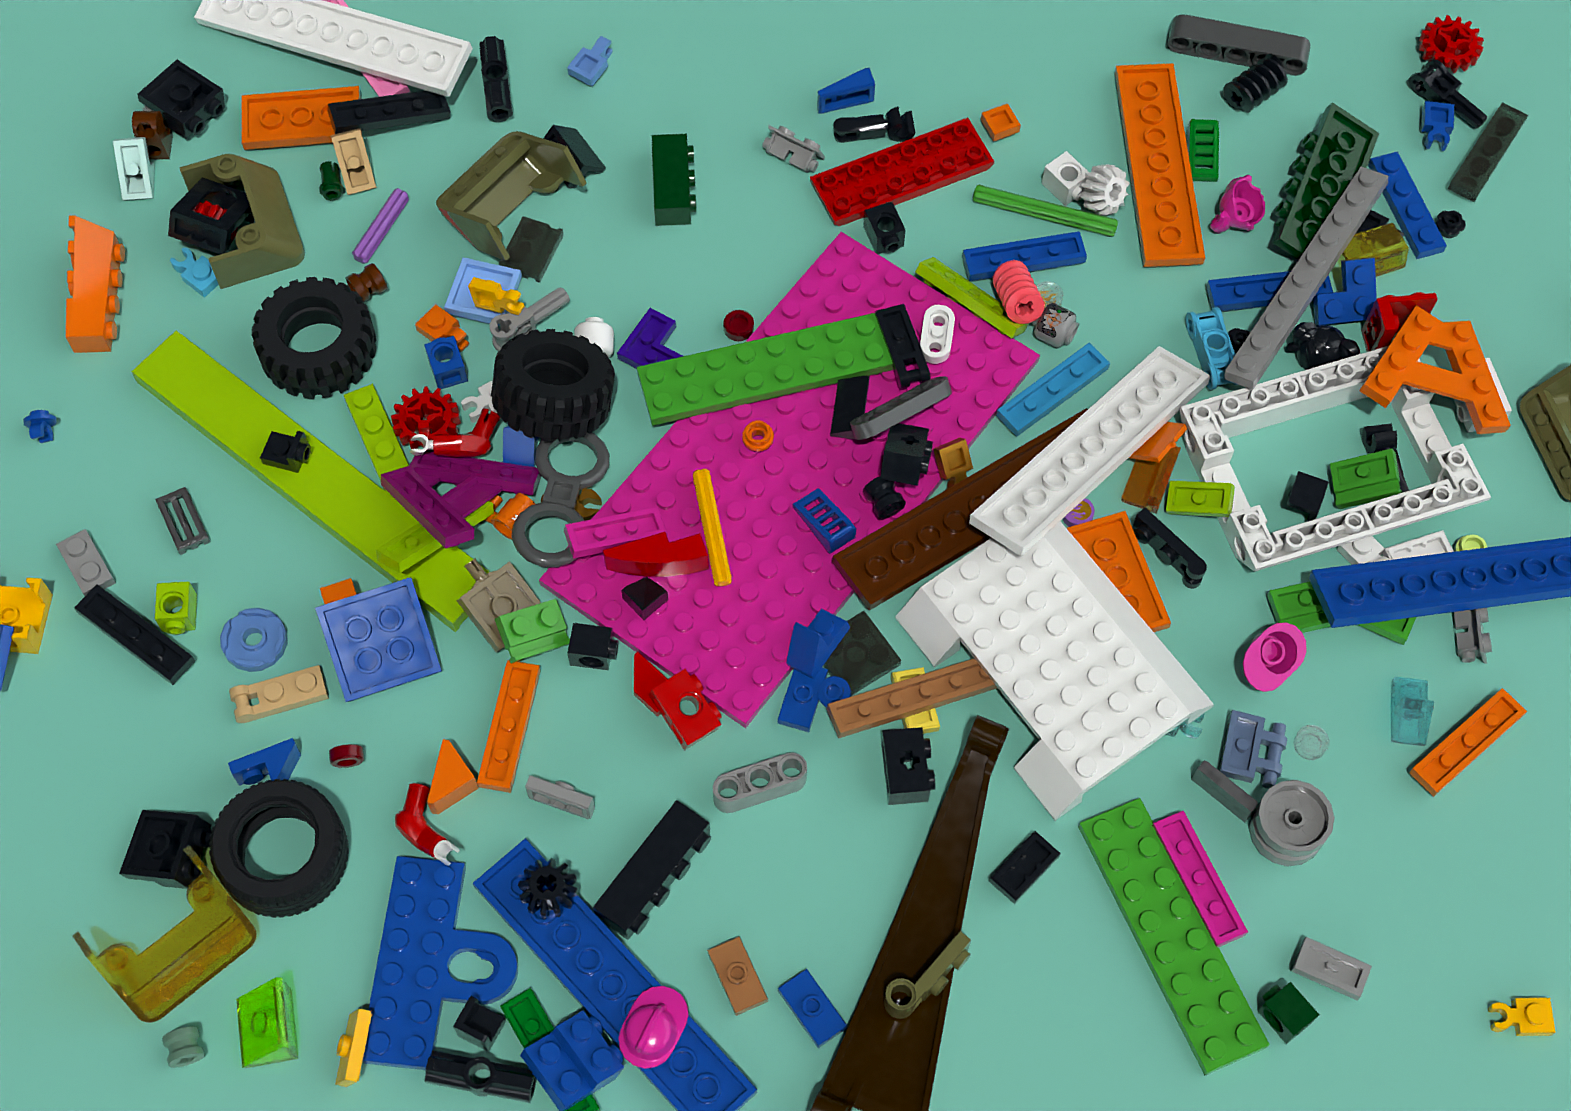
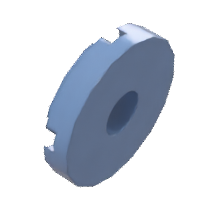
M262 608L244 609L238 612V615L232 620L230 618L225 623L220 635L221 649L228 662L237 669L248 672L262 671L274 665L283 656L287 646V631L281 620L270 610ZM253 633L262 635V640L257 645L249 646L245 643L247 637Z

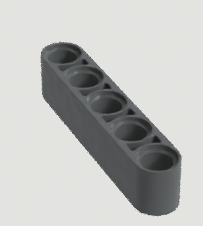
M1184 14L1173 18L1168 38V47L1173 52L1247 67L1256 64L1260 59L1265 58L1267 54L1272 53L1281 60L1285 73L1289 75H1300L1307 70L1311 44L1308 39L1297 35Z

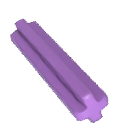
M399 188L393 190L353 250V258L363 264L369 261L409 201L407 192Z

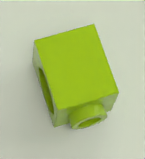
M190 581L157 583L155 621L162 632L179 635L185 631L195 630L197 594ZM182 606L178 612L170 613L173 608Z

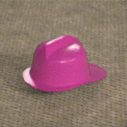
M1283 622L1275 623L1265 631L1257 634L1246 650L1243 659V670L1248 683L1262 692L1273 691L1281 686L1304 661L1307 650L1303 633L1295 625Z
M657 986L642 992L636 999L621 1027L619 1035L620 1050L625 1059L632 1065L644 1069L657 1067L664 1063L672 1054L686 1027L689 1016L687 1003L680 993L673 988Z

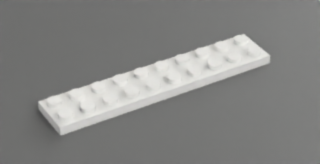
M203 0L194 16L197 23L447 97L450 96L473 49L471 43L465 40L324 0Z
M1160 346L1157 347L970 514L969 523L1022 557L1180 410L1181 406L1186 405L1207 386L1210 375Z

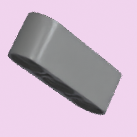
M786 753L722 774L713 783L714 805L721 812L733 813L797 792L806 783L807 763L797 753ZM788 768H796L800 771V774L791 778L787 777L783 772ZM757 778H763L768 781V785L763 788H757L752 785V781ZM730 788L736 791L737 794L732 798H723L719 793L724 789Z

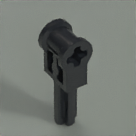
M1429 60L1420 73H1414L1409 78V85L1418 96L1424 97L1431 102L1454 104V111L1474 128H1479L1485 123L1487 115L1458 92L1462 83L1449 73L1446 66L1439 60Z

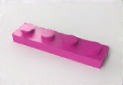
M1184 810L1153 823V827L1215 946L1221 947L1246 936L1248 931Z

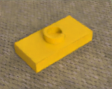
M357 1009L349 1014L346 1033L341 1035L337 1046V1056L341 1057L335 1085L348 1087L359 1081L372 1016L371 1011Z

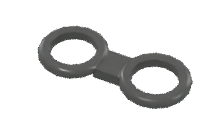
M587 432L582 438L575 439L572 437L568 440L587 445L594 451L597 458L594 468L586 474L579 476L564 475L557 472L550 465L548 454L552 448L563 442H559L558 439H551L550 442L540 441L535 450V464L540 475L548 482L542 503L531 505L522 511L512 526V541L515 548L528 562L540 567L556 568L570 564L577 559L572 557L569 547L556 553H546L535 549L528 543L525 531L531 522L545 516L558 517L569 524L584 521L583 517L574 510L581 489L592 487L603 479L609 468L610 454L605 443L594 433L589 434Z

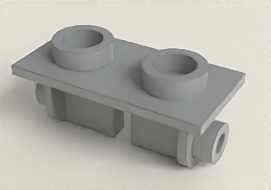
M770 125L768 126L773 135L771 138L766 137L762 147L766 149V153L785 161L789 152H792L793 155L789 163L805 172L816 171L819 164L816 161L817 157L822 160L825 159V156L819 150L821 146L807 138L801 141L794 137V132L783 126H779L778 129Z
M1487 608L1454 612L1456 630L1468 628L1469 631L1456 633L1458 656L1465 663L1474 662L1475 657L1481 656L1483 663L1487 664L1486 653L1492 652L1490 633H1484L1483 623L1489 622Z

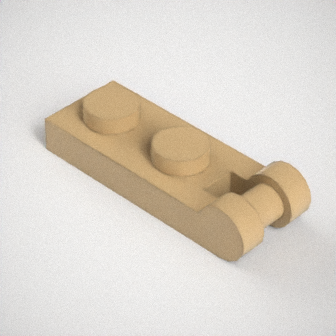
M320 665L250 685H237L229 690L231 701L235 702L236 705L234 715L237 723L251 722L329 699ZM258 698L259 704L249 705L248 700Z

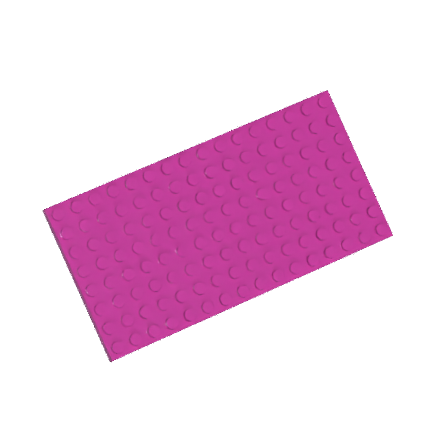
M840 232L745 342L875 313L877 310L905 304L920 344L926 310L934 305H944L953 311L955 322L948 359L939 364H932L926 361L931 379L941 376L948 377L952 394L899 422L901 424L929 428L927 440L933 441L927 475L920 474L918 486L895 482L894 490L902 494L906 501L905 507L892 517L879 519L873 510V502L869 501L863 493L865 485L881 475L884 450L890 428L873 437L862 440L830 436L838 383L677 420L592 518L596 519L658 507L669 542L700 533L708 554L693 481L694 471L708 469L710 471L728 558L731 584L717 587L714 584L709 555L708 570L669 577H648L668 592V601L643 620L622 599L621 590L645 576L628 575L607 570L603 553L578 557L572 563L560 567H549L539 579V583L546 590L598 626L612 628L615 638L635 652H639L644 658L671 677L683 669H686L689 675L694 673L703 686L704 690L701 693L708 703L712 701L718 710L744 728H747L793 670V668L786 664L794 624L798 622L808 627L821 608L837 615L855 592L833 564V555L928 501L944 481L940 477L933 448L960 437L966 439L969 449L995 417L997 410L1007 402L1038 363L1040 355L1014 338L999 333L993 325L976 317L969 310L853 238ZM940 322L934 323L936 326H943ZM936 348L930 349L932 352H939ZM914 363L905 365L907 371L916 369ZM894 369L870 375L865 413L922 383L919 381L910 383L909 387L900 389L896 381ZM752 421H763L773 430V443L764 451H752L743 443V430ZM755 435L753 439L761 440L763 439V437L761 435ZM817 488L857 528L856 538L831 554L828 553L793 508V503ZM816 499L805 506V508L809 511L820 504V502ZM822 509L813 516L816 519L827 511ZM830 517L822 522L821 525L825 526L833 521V519ZM837 525L836 527H834L833 529H831V530L828 531V532H829L830 534H832V533H834L835 531L839 530L840 528H839V526Z

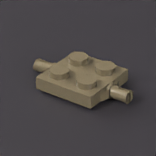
M474 558L464 567L476 582L471 590L461 596L457 602L497 653L505 646L494 619L507 613L540 604L541 602L510 561L500 569L486 574L476 558Z

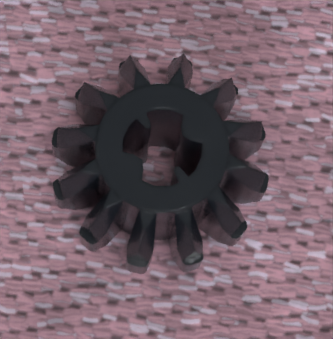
M551 858L548 861V865L543 867L542 862L537 860L535 862L537 870L533 871L525 868L524 875L527 879L521 880L518 883L519 889L524 891L519 896L521 903H529L527 909L531 914L540 909L541 918L546 919L549 910H553L554 915L560 917V906L571 909L573 904L569 897L578 895L577 888L572 886L577 881L575 874H567L569 868L566 863L556 868V861ZM545 885L549 888L554 885L555 890L550 891L547 889L543 892L542 887Z

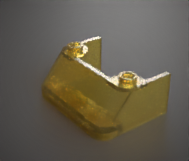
M190 846L186 847L184 851L202 873L201 876L189 885L186 892L187 901L195 911L137 956L128 945L114 944L98 955L79 932L72 935L87 959L132 1012L143 1022L151 1023L163 1018L246 952L256 940L255 927Z

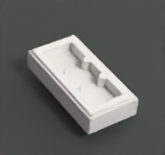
M1442 530L1385 548L1382 554L1393 560L1454 551Z

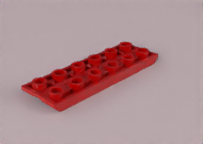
M965 118L810 176V181L833 223L843 226L864 218V211L866 209L892 201L895 206L987 171L994 165V160L969 118Z

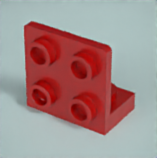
M1417 292L1407 296L1395 297L1394 295H1386L1377 298L1361 330L1366 351L1369 352L1389 346L1395 333L1400 330L1416 305L1430 314L1438 300L1437 294Z

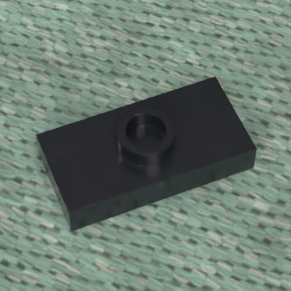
M1034 831L990 877L989 882L1015 904L1060 857L1061 853Z

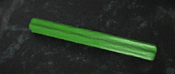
M977 185L973 194V201L1108 236H1114L1118 226V220L983 185Z

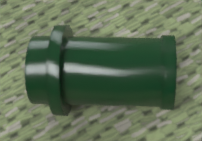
M326 161L319 167L322 182L319 191L326 200L333 201L340 198L343 193V185L339 181L338 164L333 163L332 171V161Z

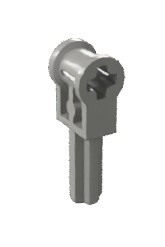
M559 287L530 307L524 306L519 315L507 313L495 316L489 324L494 348L500 351L501 347L510 338L512 340L516 335L521 333L526 335L529 331L536 330L535 324L570 301L567 292Z

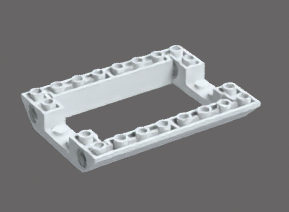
M1388 346L1259 383L1253 390L1242 388L1180 407L1182 424H1185L1187 430L1184 432L1186 451L1200 481L1232 483L1235 486L1232 513H1230L1229 517L1217 518L1235 558L1254 572L1490 500L1491 496L1464 444L1451 446L1429 403L1435 393L1402 384L1390 403L1431 482L1430 485L1273 532L1272 535H1270L1266 526L1267 519L1261 506L1250 507L1230 464L1234 449L1229 438L1368 397L1359 390Z

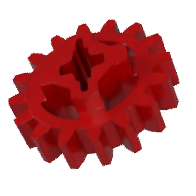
M1446 15L1444 21L1436 17L1433 24L1430 22L1426 24L1419 38L1421 43L1418 49L1419 51H1425L1422 57L1423 60H1439L1446 68H1451V71L1456 73L1459 67L1463 71H1467L1469 65L1474 66L1484 48L1481 46L1484 38L1477 37L1480 31L1479 28H1470L1471 21L1464 24L1461 23L1460 16L1453 21L1449 15Z
M428 386L424 387L423 393H418L414 388L412 389V397L401 396L403 405H394L396 414L391 415L394 425L393 430L395 435L399 436L403 446L409 443L411 449H417L418 446L423 447L422 442L410 440L417 434L425 435L428 440H433L434 434H458L457 425L461 424L458 405L453 403L449 393L442 397L440 388H437L434 393H430Z

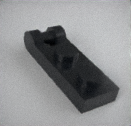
M905 304L875 311L878 325L893 363L898 387L902 389L909 387L910 383L919 381L923 383L930 380V371ZM914 363L916 369L907 371L905 365Z
M1146 507L1143 508L1136 515L1132 526L1136 537L1142 543H1148L1157 552L1162 562L1173 566L1183 576L1182 582L1187 588L1194 589L1199 587L1207 570L1205 561Z

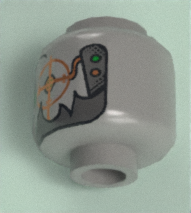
M1056 303L1048 304L1042 315L1037 320L1031 322V324L1035 325V337L1056 348L1062 347L1064 344L1069 345L1079 327V323L1076 322V314Z

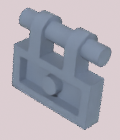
M1232 710L1219 771L1226 777L1252 783L1254 780L1255 771L1260 772L1264 775L1262 786L1269 789L1276 785L1277 778L1281 777V753L1286 749L1287 737L1285 736L1286 725L1274 723L1272 732L1263 730L1264 717ZM1260 744L1266 745L1269 748L1267 759L1258 757Z

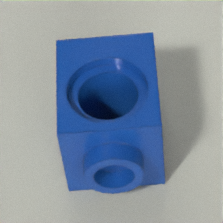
M454 336L437 338L431 343L424 344L437 388L445 389L468 382L465 366ZM443 359H450L447 362H440Z

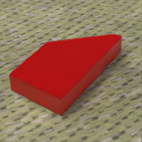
M636 652L634 654V696L658 717L660 712L649 694L651 689L666 681L667 678L639 652Z

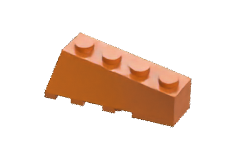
M71 215L69 216L68 226L74 231V240L68 241V253L71 254L73 270L67 271V283L69 293L73 298L66 299L65 337L74 353L111 352L112 340L117 338V326L114 319L115 313H119L120 310L117 290L118 287H122L120 262L125 260L124 245L122 243L119 244L114 231L78 216Z

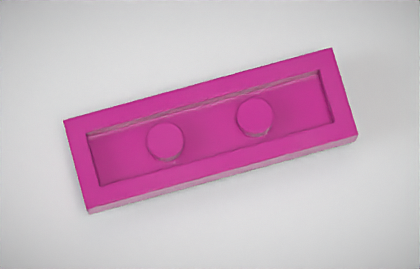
M658 507L565 524L564 528L573 558L603 553L605 549L661 532H665L667 535Z

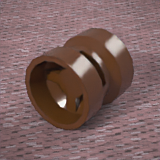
M374 263L365 266L360 274L352 273L345 277L351 291H356L362 297L363 303L369 300L371 294H380L388 289L383 276Z

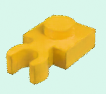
M473 277L468 285L475 307L502 313L505 309L511 314L519 315L525 306L524 303L517 302L521 296L519 291L513 289L508 291L502 290L501 284L492 280Z
M1515 998L1511 1001L1512 1008L1501 1002L1494 1003L1488 1007V1012H1498L1503 1017V1022H1495L1490 1026L1492 1031L1502 1032L1510 1026H1515L1516 1036H1552L1556 1033L1550 998Z

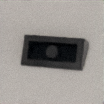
M863 375L838 380L830 436L855 439L850 422L865 414L870 376Z

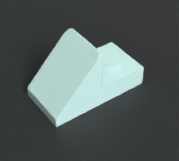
M135 137L113 140L122 200L153 198L155 166L154 162H149L146 138Z

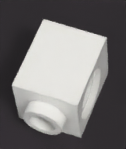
M1066 151L1045 166L1041 184L1064 206H1067L1073 200L1078 201L1082 199L1080 195L1084 188L1080 184L1085 183V173H1089V171Z

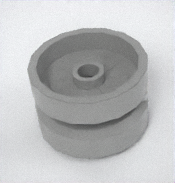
M1298 780L1281 781L1269 788L1252 814L1249 829L1252 842L1261 855L1276 864L1295 866L1302 865L1315 857L1332 833L1335 818L1329 800L1322 791L1312 784Z

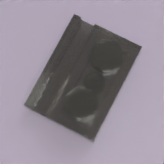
M523 216L506 248L510 258L507 261L501 259L499 265L521 270L522 277L527 279L530 277L540 283L564 236L563 229L558 228L557 230L551 228L549 224Z

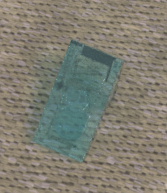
M1394 677L1391 681L1392 743L1426 745L1434 709V701L1428 700V680Z

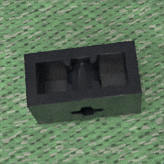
M901 423L890 427L884 450L880 479L918 486L920 474L927 475L933 441L927 440L929 428Z
M922 727L883 730L881 748L888 805L928 802L930 791L935 790L934 770H928L927 759L931 758L930 739H924ZM904 762H910L913 770H907V765Z

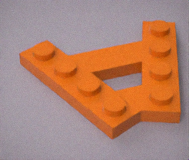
M1417 305L1409 314L1359 390L1386 408L1402 384L1464 401L1477 434L1503 433L1511 426L1471 321L1442 322ZM1428 344L1443 348L1447 353L1453 371L1418 362V359Z

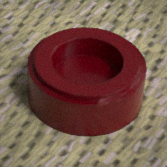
M734 310L725 316L724 333L729 339L745 341L754 332V320L748 312Z
M348 744L330 749V764L337 768H348L361 764L364 761L363 747Z

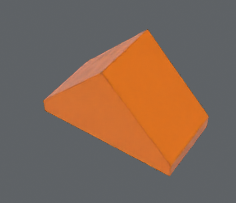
M444 739L442 740L427 800L432 814H440L479 789L474 775L452 743Z

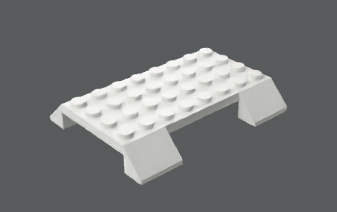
M1061 521L1022 557L995 539L990 538L921 586L895 617L934 668L958 652L961 641L1036 735L1039 741L1017 763L1014 770L1054 821L1081 803L1084 793L1182 722H1185L1187 725L1214 706L1213 702Z

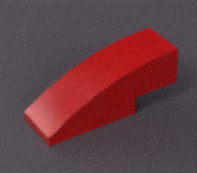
M661 532L603 550L606 569L628 575L669 577L709 569L708 554L700 533L669 542L666 533Z

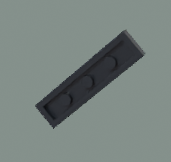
M427 90L329 103L327 109L335 134L359 128L361 131L449 119L451 112L444 95Z
M97 584L74 607L79 615L171 685H174L195 662L192 655Z

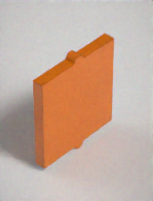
M1174 422L1165 423L1129 458L1159 463L1168 451L1176 446L1178 439L1187 430L1186 425Z

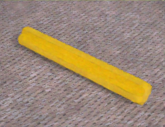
M708 469L696 470L693 472V481L714 584L717 587L727 586L731 584V573L710 471Z

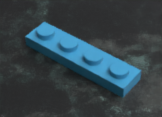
M1089 342L997 410L996 416L1017 437L1107 371L1110 362Z

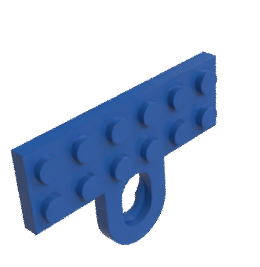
M397 856L368 1011H371L372 1016L362 1061L363 1064L425 1070L428 1057L431 1055L432 1050L435 1051L443 1001L467 1003L469 997L473 996L478 999L480 1005H486L501 1000L513 988L518 976V962L509 943L491 933L456 930L466 871L465 863L449 861L451 864L447 866L439 860ZM462 952H472L478 955L481 960L492 963L493 973L487 979H477L472 983L456 981L450 976L449 966L456 955Z

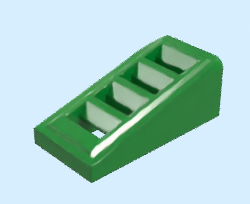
M1191 119L1186 137L1193 181L1217 182L1219 173V121ZM1196 143L1210 144V145H1196ZM1195 155H1210V157H1198ZM1195 165L1211 166V169L1195 168Z

